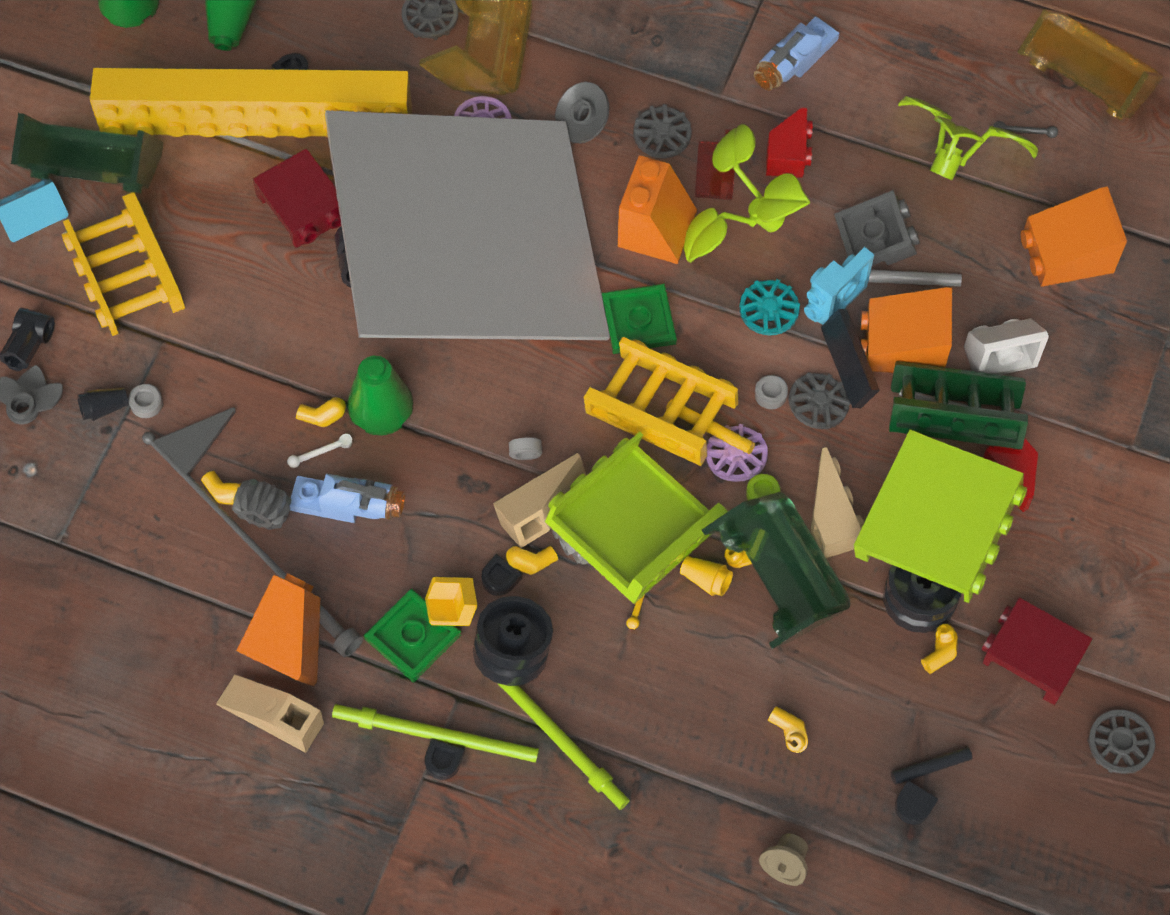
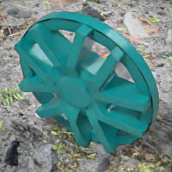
M778 279L776 281H755L754 284L744 290L739 304V312L743 322L748 328L762 335H778L788 331L796 323L800 311V303L792 287L781 283ZM764 287H772V288H771V290L768 292ZM777 288L783 291L780 296L774 295ZM757 289L761 297H758L753 291ZM789 295L792 301H787L785 299ZM748 297L752 301V303L745 305V301ZM782 309H794V314ZM754 310L757 311L756 313L750 316L746 315V312ZM780 318L789 320V322L781 326ZM763 319V327H759L753 322ZM774 320L776 328L768 329V321Z

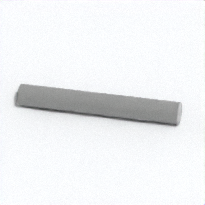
M871 270L868 282L961 287L962 274Z

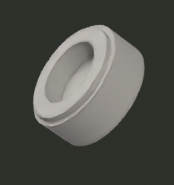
M767 375L757 382L755 399L760 406L766 409H777L787 399L788 386L782 378L775 375Z
M138 385L129 394L130 408L140 418L153 417L162 409L163 399L159 389L154 385Z
M518 438L509 442V456L513 459L531 460L542 455V441L537 438Z

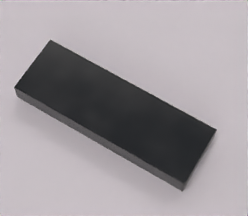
M838 309L821 326V330L852 408L861 409L880 389L848 310Z

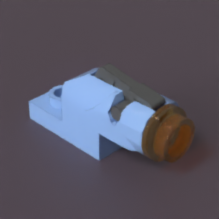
M816 16L806 26L803 23H799L760 60L754 72L755 81L763 89L771 91L773 88H778L783 82L788 81L794 75L800 78L838 40L839 32Z
M326 473L324 481L297 476L291 495L290 511L355 523L357 516L370 519L385 518L392 520L393 517L401 518L406 494L404 491H398V487L391 484L374 482L372 480L349 478Z

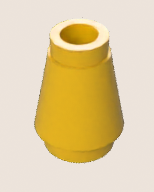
M687 556L684 559L680 568L681 575H684L711 596L715 594L723 596L727 592L733 578V572L727 569V565Z

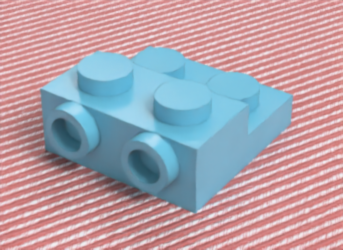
M864 247L856 256L851 254L842 266L833 260L825 269L820 267L810 280L812 285L811 289L807 292L809 301L808 305L804 308L806 316L812 321L823 325L838 309H845L867 287L874 254Z

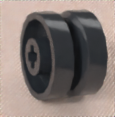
M892 565L884 586L883 602L887 614L897 625L911 632L927 633L935 631L937 627L947 624L951 620L962 593Z
M519 596L501 597L489 603L480 613L475 634L473 656L478 669L493 682L507 686L524 685L536 679L544 670L553 635L551 618L542 606L531 599Z

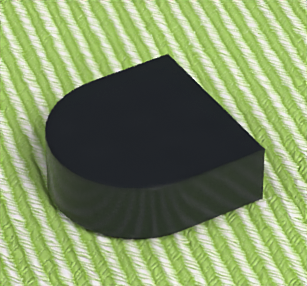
M297 53L286 54L271 65L272 70H309L306 58Z
M496 554L482 570V585L488 593L502 596L509 593L522 579V573L511 567L507 561Z
M431 738L425 755L427 772L438 780L452 778L460 768L465 749Z
M907 781L896 800L895 810L898 817L905 823L912 825L920 824L928 818L938 798Z

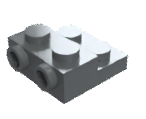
M893 190L834 214L848 257L851 254L856 256L865 247L874 254L873 266L883 261L887 265H891L917 254L915 245L919 244L920 240L915 227H908L906 218L911 217L905 199L899 200Z

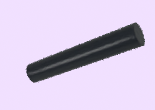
M966 746L891 771V777L894 784L897 785L972 760V753L970 748Z

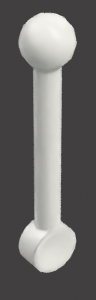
M343 434L336 442L300 456L291 455L287 460V464L291 468H296L300 462L339 447L349 448L353 443L352 437L349 434Z

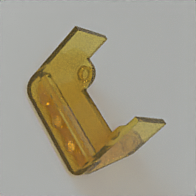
M456 0L457 6L470 17L464 50L456 45L420 59L419 65L453 90L494 95H507L517 91L520 84L532 11L531 0Z
M1047 9L1042 11L1017 51L1022 56L1031 57L1029 63L1039 70L1045 72L1047 67L1056 70L1102 99L1108 106L1106 112L1119 120L1131 118L1163 78L1161 73L1070 16Z

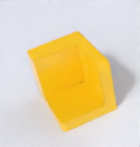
M432 578L425 597L429 623L431 625L470 626L477 608L473 578Z

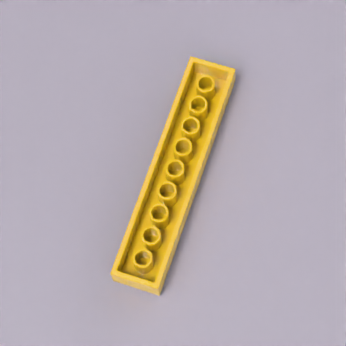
M93 68L90 102L100 133L109 136L140 135L148 137L152 135H170L181 137L183 135H201L203 137H213L215 135H225L238 138L245 136H264L267 138L276 136H294L297 138L325 136L328 138L324 116L326 110L412 114L408 71Z

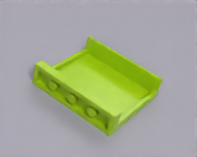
M909 430L854 543L855 557L868 562L872 556L963 593L964 602L969 603L973 594L979 595L984 586L986 575L983 572L987 564L993 565L998 556L1000 546L996 544L1001 534L1006 536L1011 528L1014 517L1010 514L1014 506L1020 507L1025 498L1027 487L1023 486L1024 473Z
M641 432L637 433L630 440L627 437L621 440L609 458L604 455L594 464L590 474L587 476L584 473L579 475L571 484L570 490L566 494L559 492L548 504L550 511L545 520L547 525L633 604L720 527L728 513V510L719 502L712 509L708 510L638 447L643 437Z

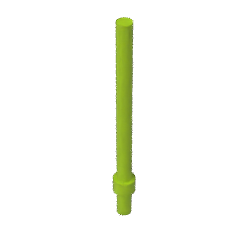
M498 684L589 778L588 783L598 793L602 791L619 810H622L630 802L625 794L612 782L613 777L604 768L599 769L519 685L507 686Z
M335 704L332 713L333 718L358 723V727L373 730L374 727L535 763L539 753L537 748L379 714L377 709L364 706L361 710Z

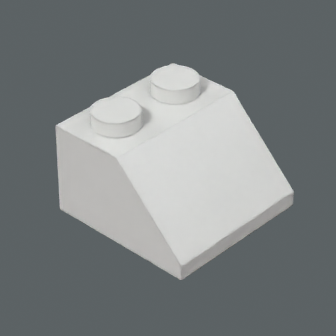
M1031 318L1021 321L1019 319H1011L1002 325L993 327L984 325L974 328L968 332L964 349L972 371L1003 375L1037 367L1049 336L1047 331Z

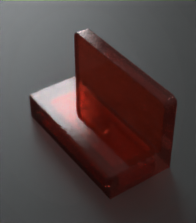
M725 129V135L731 130ZM699 142L695 197L732 200L735 177L734 168L732 167L726 172H720L714 167L712 162L713 152L719 142Z

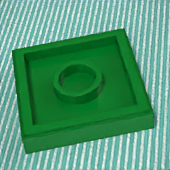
M665 283L602 293L613 354L620 353L619 342L622 337L629 340H639L649 349L676 345L677 338Z
M411 588L364 634V639L414 683L461 636V631L455 626L431 625L429 623L426 601Z

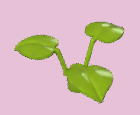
M905 96L898 104V106L912 105L926 109L935 116L934 120L941 124L938 145L935 150L937 155L930 171L949 180H953L959 166L964 167L967 160L991 136L1010 138L1018 142L1031 153L1034 159L1038 154V148L1031 141L1011 131L990 126L981 137L969 128L957 126L951 121L952 117L949 114L921 99ZM947 131L950 134L952 141L950 144L946 143L943 148L945 133ZM959 137H969L977 140L965 155L961 157L963 150L956 148Z
M745 124L738 125L737 128L732 129L720 140L713 152L712 162L714 167L720 172H726L733 167L734 171L756 198L748 207L750 217L747 218L727 212H722L719 215L714 208H708L698 214L687 229L684 243L685 256L690 263L696 258L710 253L722 243L727 232V222L725 219L746 223L751 227L758 224L767 232L772 233L783 225L785 216L810 204V200L806 196L800 181L789 173L782 174L773 179L767 185L764 196L761 195L741 170L739 164L747 161L755 149V136L752 130Z

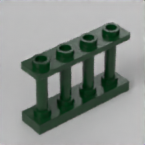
M897 361L894 365L891 391L899 393L902 389V397H894L889 432L908 434L909 430L933 438L1022 450L1028 426V415L1014 413V408H1021L1026 380L1019 377ZM915 392L934 396L935 402L915 399ZM948 399L968 402V406L948 404ZM981 404L1001 406V411L983 409Z

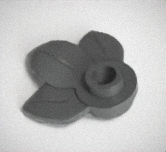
M37 365L27 370L17 381L8 377L0 378V401L6 405V413L9 419L16 424L32 422L37 418L39 412L52 409L59 402L63 394V385L61 383L47 384L42 371ZM23 407L29 408L25 412L18 413L19 410Z

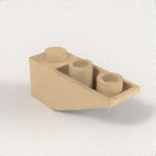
M827 447L822 448L819 460L811 522V533L822 559L854 550V543L864 524L862 517L855 515L852 508L853 496L849 487L843 486L841 482L839 462L836 457L831 458Z
M578 453L493 503L500 525L520 548L550 531L551 527L545 523L550 511L548 504L559 492L566 494L570 490L571 484L582 473L586 475Z
M234 675L216 703L223 709L305 753L324 725L319 709L289 693L238 675Z

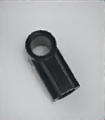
M21 307L14 317L12 333L0 352L1 362L5 363L9 369L20 372L22 369H27L40 344H46L51 339L55 327L54 316Z

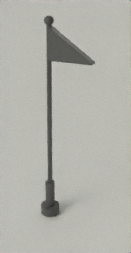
M230 408L158 439L155 438L154 433L145 432L142 436L143 442L151 445L280 578L284 579L286 573L190 476L193 469L236 413L235 408ZM320 605V624L336 639L333 647L343 657L350 656L360 647L363 637L354 628L345 630Z

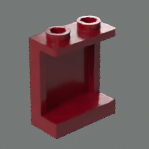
M307 148L252 178L256 196L262 204L267 202L290 234L295 248L303 244H310L324 232L341 226L336 187Z
M1019 597L1015 606L1012 608L1007 605L997 623L1001 624L1002 628L996 635L991 632L981 649L986 652L982 663L989 666L991 661L1046 691L1043 699L1055 706L1093 638Z

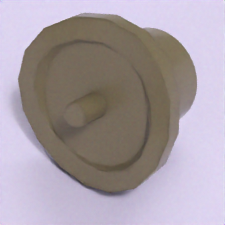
M784 834L776 846L763 850L759 858L760 865L766 873L779 882L798 886L803 883L808 874L807 864L804 860L808 853V845L801 837L795 834Z

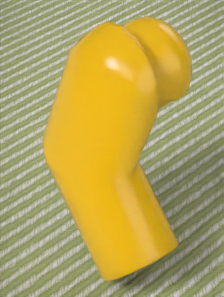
M513 546L506 552L508 564L514 569L529 575L535 574L558 561V556L551 546L536 554L521 549L518 546Z
M942 624L937 627L935 651L921 659L924 669L929 674H932L956 657L958 636L953 626Z

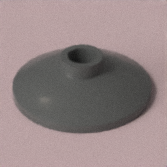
M591 82L577 83L562 95L556 108L555 121H566L570 142H588L603 130L609 116L608 97L601 87Z

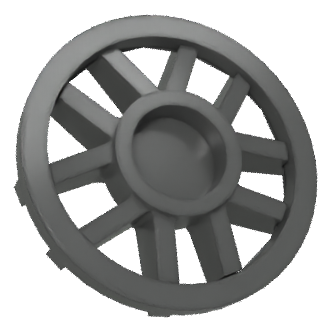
M406 0L401 13L405 29L410 31L416 38L422 37L438 40V37L449 35V32L458 21V7L455 0H446L449 4L441 5L442 0H436V2L425 0L424 3L418 0ZM412 5L418 8V10L411 9L409 6ZM445 12H454V14H444ZM406 15L411 16L413 18L408 21ZM421 23L417 29L414 28L416 24ZM439 25L441 30L435 31L434 26Z
M663 104V107L650 106L647 111L636 118L633 131L634 140L639 149L655 158H671L682 153L689 145L692 133L691 124L685 117V113L667 107L665 104ZM663 113V119H658L656 114ZM679 121L683 122V124L674 126ZM639 126H642V127H645V128H649V129H639ZM687 131L686 138L680 133ZM640 137H646L648 139L645 143H643L640 140ZM673 139L681 143V145L678 147L673 142ZM653 142L658 144L656 150L649 148ZM664 145L671 149V151L661 152Z
M806 373V375L798 378L790 389L788 401L792 413L800 422L811 428H833L840 424L848 413L850 401L843 388V383L831 378V374ZM816 380L823 381V383L819 385ZM807 381L812 389H810L804 382ZM828 383L832 385L834 388L828 391L827 389H825V386ZM797 388H798V389L801 391V393H802V394L794 395ZM839 392L841 397L836 396L835 394ZM795 402H805V405L797 407ZM810 411L811 419H808L802 413ZM823 414L824 422H817V416ZM830 414L836 415L838 417L835 420L831 421Z
M1127 710L1106 712L1096 719L1090 729L1088 743L1091 753L1096 759V763L1108 769L1110 773L1134 774L1145 767L1154 754L1155 738L1153 731L1142 717ZM1122 716L1123 727H1117L1115 717ZM1109 719L1111 729L1100 724ZM1129 719H1132L1141 727L1130 730ZM1096 731L1108 736L1107 740L1095 738ZM1142 732L1147 734L1148 739L1137 741L1135 735ZM1096 745L1106 747V750L1100 755ZM1149 745L1147 755L1145 757V755L1140 751L1138 747ZM1110 752L1116 755L1113 764L1104 759ZM1131 753L1141 761L1139 764H1134L1129 756ZM1122 758L1128 767H1119L1117 764Z

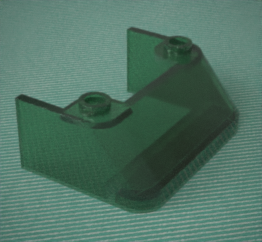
M18 113L11 164L30 171V177L35 179L49 180L50 175L122 185V191L141 194L142 188L149 189L162 156L164 142L138 130L137 137L45 124L26 114Z
M777 492L743 501L702 529L704 535L720 532L721 541L727 549L734 550L737 553L745 552L779 609L773 613L774 621L772 626L779 637L769 642L772 649L801 637L850 608L848 594L794 504L785 494Z

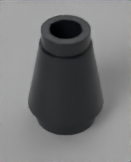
M124 387L85 389L84 393L77 395L83 420L91 419L95 421L122 407L129 406Z

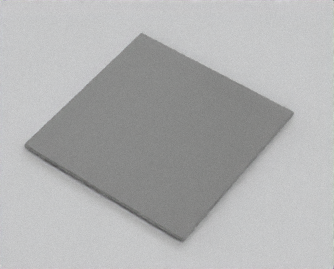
M325 111L324 116L359 338L608 340L610 338L566 121Z

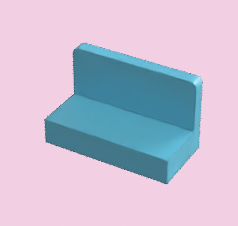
M49 177L0 199V221L11 242H16L69 215L54 182Z

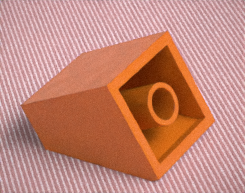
M641 155L638 156L619 206L618 247L678 264L684 249L687 229L696 216L697 208L669 163Z
M1108 186L1101 187L1029 216L1024 230H1021L1022 245L1024 249L1029 250L1031 256V272L1033 276L1038 277L1041 287L1114 273L1127 243Z
M944 287L869 299L867 311H861L860 330H866L865 339H861L860 342L872 372L893 373L894 365L897 361L938 367L946 366L952 347V288Z
M288 573L284 579L273 575L236 651L297 681L315 686L318 676L321 598L311 593L314 586Z

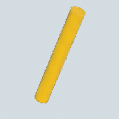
M671 399V400L668 402V404H667V406H666V410H667V408L669 407V405H670V403L672 402L673 399ZM684 406L678 417L695 425L701 414ZM712 421L706 431L747 454L752 453L755 448V442L715 421Z

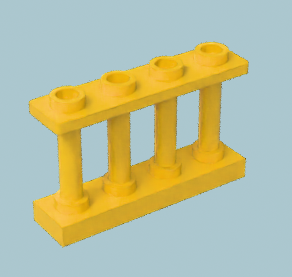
M134 192L122 196L126 209L121 210L122 214L74 232L69 219L63 221L66 232L61 234L68 252L75 250L77 257L72 259L79 277L86 275L88 283L83 284L90 302L96 300L100 308L96 309L95 313L102 328L108 326L112 336L118 334L114 323L115 319L160 301L162 304L168 302L173 313L185 309L179 288ZM124 226L128 228L134 226L137 234L132 235L133 239L85 257L80 245L81 243ZM135 251H139V253L146 252L148 259L144 260L143 265L100 282L96 281L91 270ZM150 276V278L157 276L160 284L155 286V290L108 308L102 294Z
M622 337L619 346L620 354L624 361L605 390L598 391L591 387L584 395L586 413L634 436L641 432L643 440L702 466L707 457V442L703 436L722 404L733 409L736 408L738 405V389L728 380L709 376L697 366H687L678 362L668 353H658L649 349L639 340H629ZM636 365L653 372L634 403L628 405L616 398ZM664 378L682 385L662 417L657 418L644 411ZM693 391L711 398L692 430L685 431L674 425L675 420Z

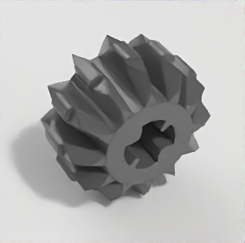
M256 479L243 481L241 486L238 487L234 496L232 510L238 514L237 516L240 519L246 520L248 524L272 530L281 528L283 522L286 521L292 500L286 495L284 490L276 488L275 485H270L265 481L259 482Z

